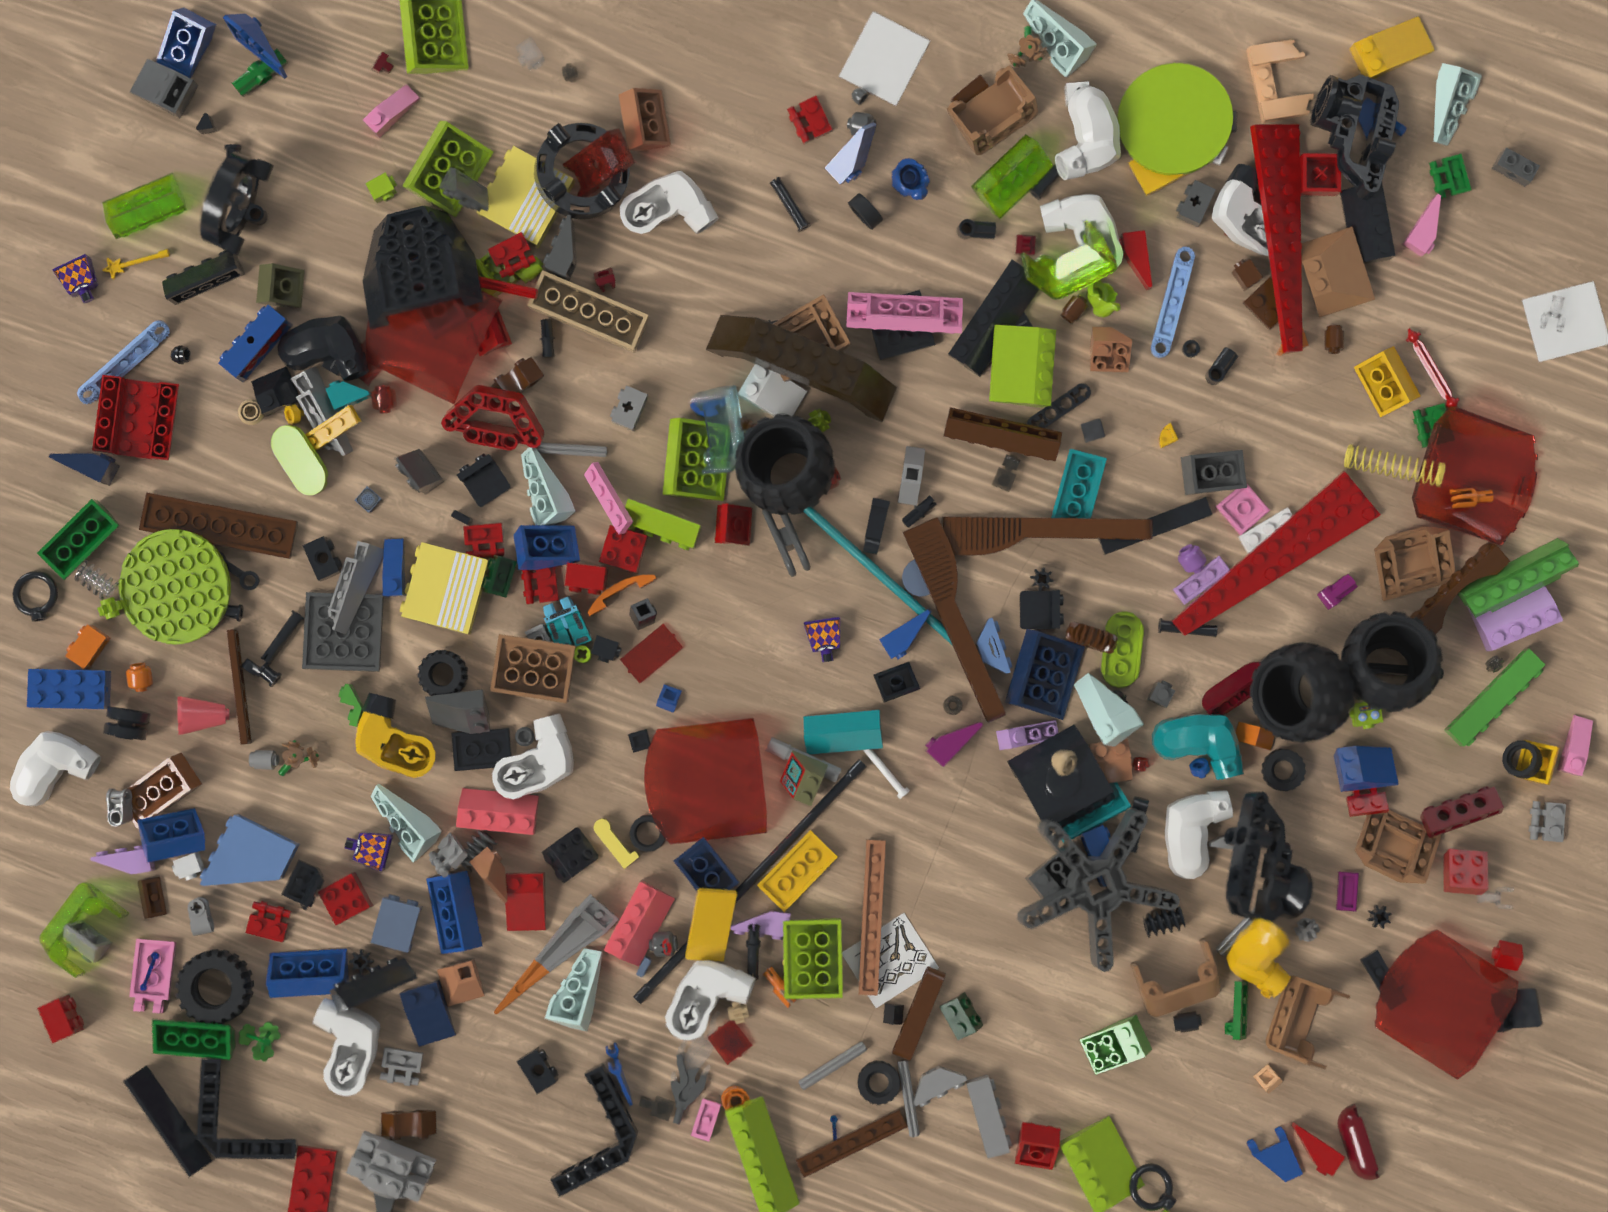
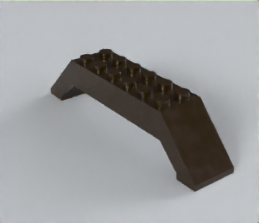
M720 315L706 348L707 351L721 357L742 358L840 398L855 406L865 416L883 422L897 389L894 384L866 362L759 318Z

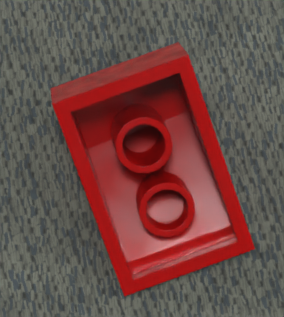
M545 872L506 873L507 902L505 903L507 931L546 930Z

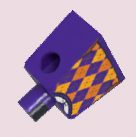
M84 254L52 269L70 296L77 297L80 295L84 304L94 300L90 290L98 287V282L92 260L88 255Z
M840 617L804 622L812 651H821L822 663L834 661L832 650L840 648Z
M361 832L359 833L358 840L347 838L345 849L355 851L353 860L382 872L385 870L393 835Z

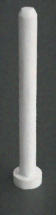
M872 749L863 750L899 793L897 795L899 799L910 791L907 787L904 789Z

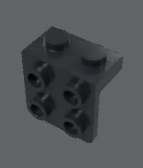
M485 453L475 459L476 462L472 465L466 464L459 469L460 473L457 474V477L464 483L479 507L485 506L511 488V485L490 454L485 455Z
M1060 590L1020 592L1021 629H1060V625L1064 624V615L1060 613V606H1063L1064 599L1063 594H1060Z
M578 827L541 852L546 863L551 865L556 877L563 883L599 858L598 853Z
M299 859L281 893L282 896L300 903L303 910L312 907L316 898L314 894L317 889H321L324 883L321 870Z
M1535 988L1507 989L1491 994L1490 1002L1494 1010V1024L1497 1027V1032H1506L1513 1028L1540 1027L1543 1025L1538 993Z

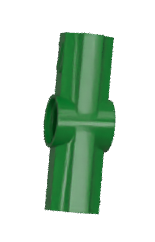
M275 49L274 53L283 67L288 62L279 50ZM257 60L248 67L247 72L232 82L240 95L244 97L258 85L266 84L272 78L275 71L262 60Z

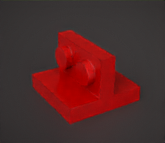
M491 307L485 308L466 321L480 357L487 355L493 350L508 347L512 344L499 308L494 310Z
M723 503L722 505H717L715 543L750 546L753 508Z

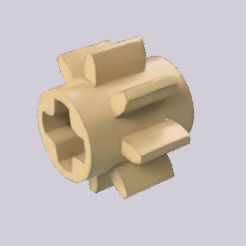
M732 1001V1006L727 1007L730 1021L735 1020L736 1024L745 1023L744 1018L749 1017L747 1004Z

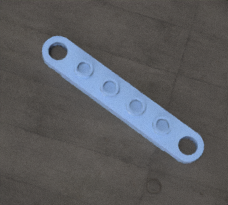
M1181 247L1175 254L1150 348L1153 356L1157 358H1164L1171 349L1195 259L1194 251L1190 247ZM1181 252H1188L1190 260L1187 262L1182 261L1180 258ZM1156 344H1164L1166 347L1165 352L1158 353L1155 349Z
M161 320L154 321L78 389L77 396L79 400L84 404L94 403L100 396L102 374L118 377L125 376L151 353L161 341L169 336L170 329L168 325ZM161 326L164 328L161 334L154 333L157 327ZM91 390L92 395L88 398H84V392Z

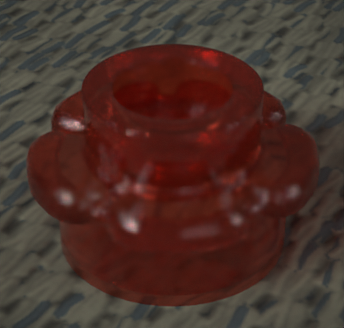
M1134 757L1133 763H1131L1132 767H1135V771L1143 772L1146 771V768L1150 767L1148 764L1149 759L1145 757Z

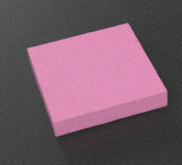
M1248 484L1247 488L1235 489L1215 506L1239 535L1246 532L1270 511Z

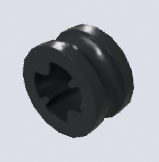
M1195 340L1186 341L1182 347L1183 354L1189 358L1195 357L1200 351L1198 342ZM1188 344L1196 346L1194 354L1192 352L1190 354L1187 353L1188 348L1186 346Z

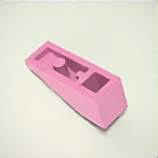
M406 84L376 106L363 121L380 138L420 97Z
M1439 194L1433 197L1402 244L1421 257L1426 253L1429 254L1435 246L1433 242L1437 234L1441 195Z
M1576 715L1573 716L1557 770L1575 776L1583 775L1589 753L1592 720Z

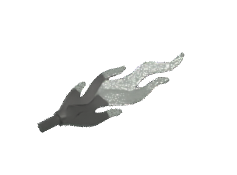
M716 1011L711 1018L709 1033L706 1038H704L703 1033L699 1038L692 1039L686 1054L684 1053V1048L687 1040H683L678 1049L677 1066L680 1083L677 1080L676 1072L673 1071L671 1074V1088L676 1102L675 1107L677 1108L673 1120L675 1124L681 1123L684 1110L700 1095L705 1087L711 1065L708 1064L705 1067L698 1082L695 1081V1077L699 1068L708 1059L715 1046L716 1019L720 1014L719 1011Z

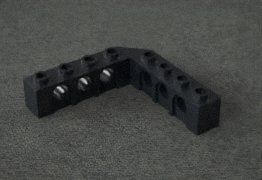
M201 1059L197 1139L216 1159H295L296 1139L217 1138L221 1059Z
M604 1063L587 1070L584 1075L589 1085L592 1084L598 1096L597 1101L601 1102L606 1112V1118L610 1120L615 1130L614 1134L618 1142L553 1175L550 1181L559 1197L623 1165L630 1159L638 1130Z

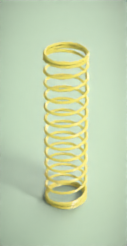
M1349 444L1344 459L1345 468L1351 469L1355 463V469L1359 470L1362 466V470L1364 472L1367 471L1368 468H1370V472L1374 473L1377 468L1378 475L1382 474V472L1384 471L1385 476H1388L1392 471L1393 478L1397 477L1399 473L1401 480L1407 474L1408 481L1412 480L1414 476L1415 482L1417 483L1420 481L1422 477L1423 484L1427 483L1430 477L1431 486L1434 485L1435 482L1437 487H1440L1442 484L1445 473V463H1439L1437 475L1435 477L1434 482L1432 483L1431 478L1432 469L1434 465V461H1432L1430 472L1428 474L1426 481L1424 482V470L1426 465V459L1424 460L1423 468L1419 479H1416L1419 458H1417L1415 469L1413 471L1411 478L1409 479V467L1411 462V456L1409 457L1405 474L1402 477L1401 469L1404 455H1402L1400 466L1398 468L1396 475L1394 476V463L1396 459V453L1393 457L1391 469L1387 474L1386 466L1389 452H1387L1384 466L1381 472L1379 473V460L1382 452L1381 450L1379 451L1376 466L1372 471L1371 464L1374 449H1372L1368 466L1364 470V458L1367 448H1364L1363 458L1358 469L1356 462L1359 451V445L1357 446L1355 458L1351 467L1350 464L1353 457L1354 446L1353 444Z

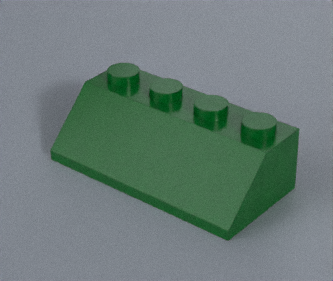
M91 499L37 554L63 580H66L119 527V524L98 500Z
M160 1019L152 1020L153 1054L231 1060L236 1047L235 1030L231 1025Z

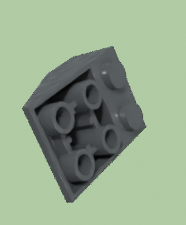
M147 59L130 93L181 119L198 84L175 70Z
M450 167L439 188L444 190L443 194L451 199L460 200L459 204L467 209L470 208L479 212L481 210L488 211L487 188L456 168Z
M568 214L567 218H563L560 223L559 229L561 231L559 235H555L553 238L551 253H547L543 261L548 273L567 281L570 280L576 267L574 221L571 215Z
M420 449L395 458L397 461L395 466L401 474L409 478L407 480L408 484L418 493L427 494L444 482Z
M1056 853L1025 877V879L1040 898L1043 899L1067 887L1071 869ZM1076 853L1072 854L1071 862L1076 859Z

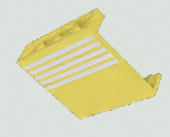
M513 146L511 150L509 149L504 156L505 162L502 167L499 166L497 168L494 182H490L487 186L488 211H477V214L514 234L522 232L527 241L539 248L558 212L553 210L543 200L537 189L534 178L536 158ZM544 162L542 163V172L539 173H545ZM554 168L555 177H558L564 183L567 192L570 193L575 184L574 178Z
M421 542V545L417 546L415 557H417L416 564L411 566V582H408L405 588L407 597L400 606L401 616L470 635L483 590L482 583L484 577L487 576L489 560Z

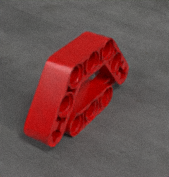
M476 385L446 412L441 422L442 427L446 431L463 432L464 439L469 443L503 450H514L518 443L525 444L530 448H536L540 446L545 435L544 429L523 394L483 385ZM474 394H479L482 399H477ZM493 398H498L501 403L495 402ZM512 401L518 402L520 406H514ZM461 406H466L469 411L463 410ZM478 409L509 414L516 428L478 420L468 421L467 419ZM455 415L457 416L456 420L450 421ZM521 418L528 419L529 423L523 422ZM470 429H474L477 434L471 433ZM488 433H493L496 438L490 437ZM507 437H512L515 441H509Z

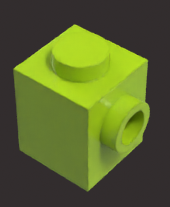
M386 173L365 183L376 203L383 200L385 202L389 201L397 193L395 189L398 186L393 176L389 177Z

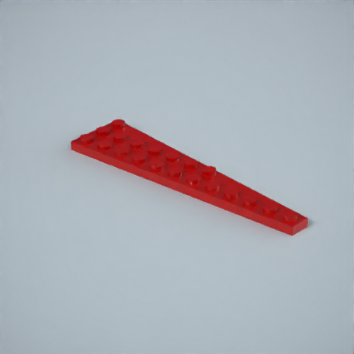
M1255 124L1250 126L1282 350L1283 353H1296L1303 351L1300 125Z
M1345 471L1341 472L1286 522L1172 620V623L1183 636H1186L1381 514Z

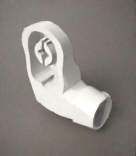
M1092 86L1081 87L1073 93L1068 102V111L1074 125V133L1078 144L1055 156L1056 168L1063 180L1083 177L1085 174L1102 170L1112 165L1121 156L1120 126L1108 97L1098 88Z
M1074 195L1040 206L1046 233L1065 231V229H1072L1080 246L1082 264L1086 270L1097 275L1108 274L1121 264L1123 250L1119 241L1116 224L1099 195Z
M560 714L533 721L535 737L538 740L537 748L526 751L521 755L503 758L496 763L492 773L493 784L497 792L503 797L516 799L527 794L539 792L572 774L574 766L572 746Z
M51 731L43 732L22 753L17 762L10 782L12 796L19 804L25 806L43 805L50 798L55 783L59 780L64 770H67L71 775L89 780L96 771L101 756L69 736Z
M1227 790L1190 795L1178 799L1167 806L1165 841L1169 868L1174 875L1183 879H1195L1208 869L1210 855L1207 847V825L1211 822L1215 824L1233 817L1232 804Z
M324 998L316 1012L313 1024L329 1034L333 1033L336 1037L332 1055L324 1069V1081L328 1088L338 1095H355L363 1088L377 1055L380 1023L371 1015L355 1007L338 1012L334 1001Z

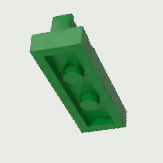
M1239 980L1234 981L1233 1022L1225 1023V1034L1233 1036V1040L1247 1039L1248 982Z

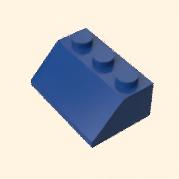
M195 808L137 820L147 863L205 850V834Z

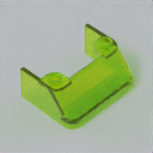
M1087 220L1083 221L1085 229L1083 241L1085 244L1056 259H1053L1051 256L1041 255L1033 260L1026 253H1021L1026 279L1052 299H1062L1117 270L1116 259L1105 238Z
M87 882L76 886L39 937V942L48 957L74 978L84 975L85 971L67 958L68 948L61 942L64 926L75 922L83 911L89 915H97L101 913L104 907L118 918L129 915L127 910Z

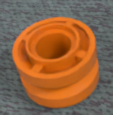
M730 1086L721 1095V1104L725 1110L742 1105L745 1101L750 1100L746 1091L739 1086ZM739 1096V1103L732 1105L730 1102L732 1097Z

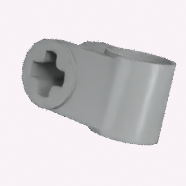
M110 788L106 794L109 824L116 827L129 823L133 817L131 791L129 789L116 791V789Z
M203 897L190 901L188 913L193 936L214 932V922L208 901ZM195 905H201L202 908L199 910V908H195Z

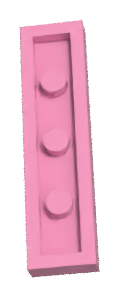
M593 462L584 476L618 534H624L633 520L600 464Z

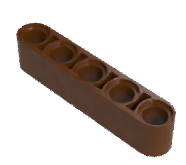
M927 966L893 1047L892 1054L908 1061L912 1059L946 973Z

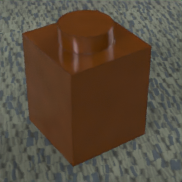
M1242 259L1234 265L1236 269L1231 272L1244 291L1263 278L1251 259L1246 262Z

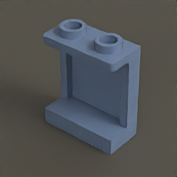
M389 894L388 897H383L371 943L407 953L410 952L419 913L423 906L418 905V901L410 899L407 902L401 901L399 896Z

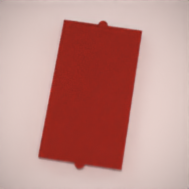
M662 624L620 660L628 669V673H631L641 683L683 649V647L675 638V634H672Z

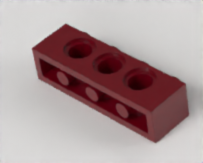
M1483 787L1475 794L1466 793L1460 796V799L1454 801L1449 799L1442 802L1440 806H1429L1423 809L1420 819L1428 837L1432 838L1501 814L1504 806L1496 788ZM1475 802H1482L1484 804V807H1477L1475 805ZM1463 808L1466 813L1460 814L1456 809ZM1445 814L1448 819L1441 820L1438 815Z

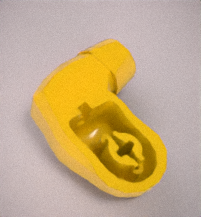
M1263 919L1253 920L1246 929L1238 934L1226 957L1231 971L1241 979L1256 985L1261 990L1260 993L1266 998L1278 996L1291 978L1281 965L1274 961L1277 956L1289 947L1290 941L1287 935L1271 922Z

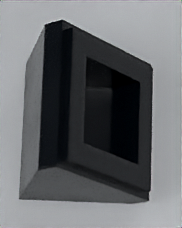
M204 113L196 130L202 135L217 132L213 119L207 113Z
M885 1003L883 1023L902 1025L904 1005Z

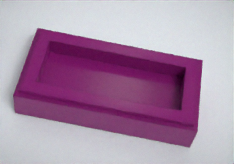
M1338 871L1336 910L1356 912L1359 873Z

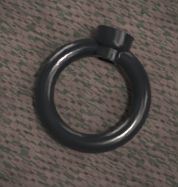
M32 571L22 575L13 588L15 606L23 614L31 616L32 622L46 620V613L54 607L58 598V588L51 576L41 571ZM41 579L48 584L50 597L43 607L31 609L23 604L20 594L23 585L27 581Z
M1144 1164L1134 1171L1130 1179L1129 1190L1133 1201L1139 1207L1148 1211H1156L1162 1208L1168 1211L1174 1206L1176 1198L1172 1196V1179L1163 1167L1157 1164ZM1145 1172H1156L1164 1180L1165 1193L1160 1196L1158 1202H1145L1138 1194L1137 1183L1140 1176Z

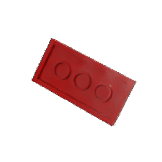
M303 1145L298 1146L288 1212H328L337 1158L336 1150Z

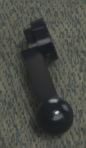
M219 552L227 565L228 571L240 579L242 588L253 590L258 587L260 579L255 572H244L226 560L225 555ZM246 576H254L255 584L253 586L245 584Z

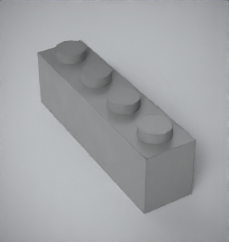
M988 1075L967 1080L968 1092L987 1158L1010 1153L1009 1147L1012 1146L1010 1136H1005L1004 1128L1007 1125L1004 1116L1000 1117L998 1109L1002 1108L999 1097H994L993 1091L996 1090L994 1080L989 1079Z

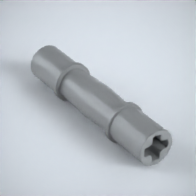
M771 737L766 748L767 752L783 760H789L792 750L828 764L824 778L836 783L841 768L824 761V759L821 761L806 752L791 747V744H786Z

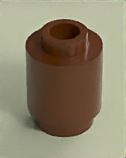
M1073 295L1062 309V318L1071 324L1078 321L1088 308L1087 300L1081 295Z
M1341 325L1327 326L1325 331V350L1329 354H1339L1341 350H1344V330H1342Z

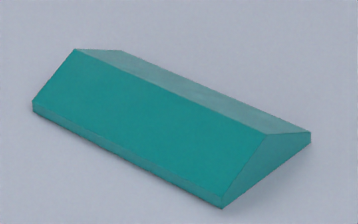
M1074 449L1069 450L1051 518H1091L1107 458Z
M880 710L803 717L804 740L808 754L883 748Z
M1117 782L1109 783L1116 799L1062 828L1071 840L1131 808L1129 801Z

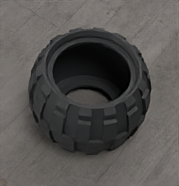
M775 414L773 418L764 417L758 420L756 426L752 429L749 427L743 434L744 439L742 443H738L736 449L735 470L741 489L752 503L761 509H767L768 512L773 514L786 515V513L797 515L804 513V509L810 506L814 508L820 503L819 499L822 495H827L832 485L831 478H834L835 460L832 457L833 450L829 441L818 427L799 416L793 415L791 417L788 414ZM790 453L801 454L808 458L801 473L793 480L780 485L772 484L771 470L779 458Z
M1394 611L1391 614L1383 612L1361 621L1352 630L1341 651V660L1346 662L1350 669L1349 673L1355 683L1354 697L1358 701L1366 702L1368 707L1377 711L1386 709L1388 712H1399L1405 708L1409 709L1417 706L1432 693L1442 674L1441 664L1443 657L1442 650L1436 643L1438 638L1432 630H1428L1423 625V621L1417 617H1414V619L1408 617L1406 613ZM1379 648H1391L1401 653L1406 659L1409 668L1406 681L1402 685H1394L1377 678L1367 665L1366 659L1368 655Z
M1305 642L1284 645L1269 653L1260 662V666L1254 670L1252 675L1253 682L1250 687L1254 714L1258 716L1260 724L1265 730H1269L1273 733V736L1283 740L1300 743L1321 740L1340 728L1350 717L1349 711L1351 708H1354L1355 683L1349 673L1350 669L1346 662L1339 659V654L1329 648ZM1303 675L1309 681L1312 691L1311 709L1304 703L1300 694V682Z

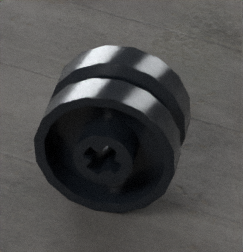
M108 706L106 716L118 722L105 723L103 733L121 739L146 740L147 730L136 726V724H148L151 713Z

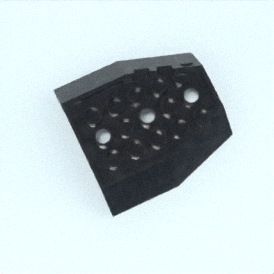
M419 206L387 214L375 228L362 281L370 329L389 325V315L458 298L462 299L464 306L483 302L475 254L447 212L427 206ZM414 225L410 230H405L406 226ZM412 256H419L418 259L414 261L410 260ZM418 287H424L422 291L415 292Z

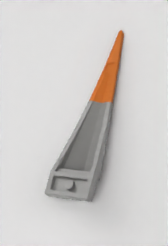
M590 894L578 907H575L498 1005L494 1013L498 1014L550 971L604 935L617 922L618 917Z

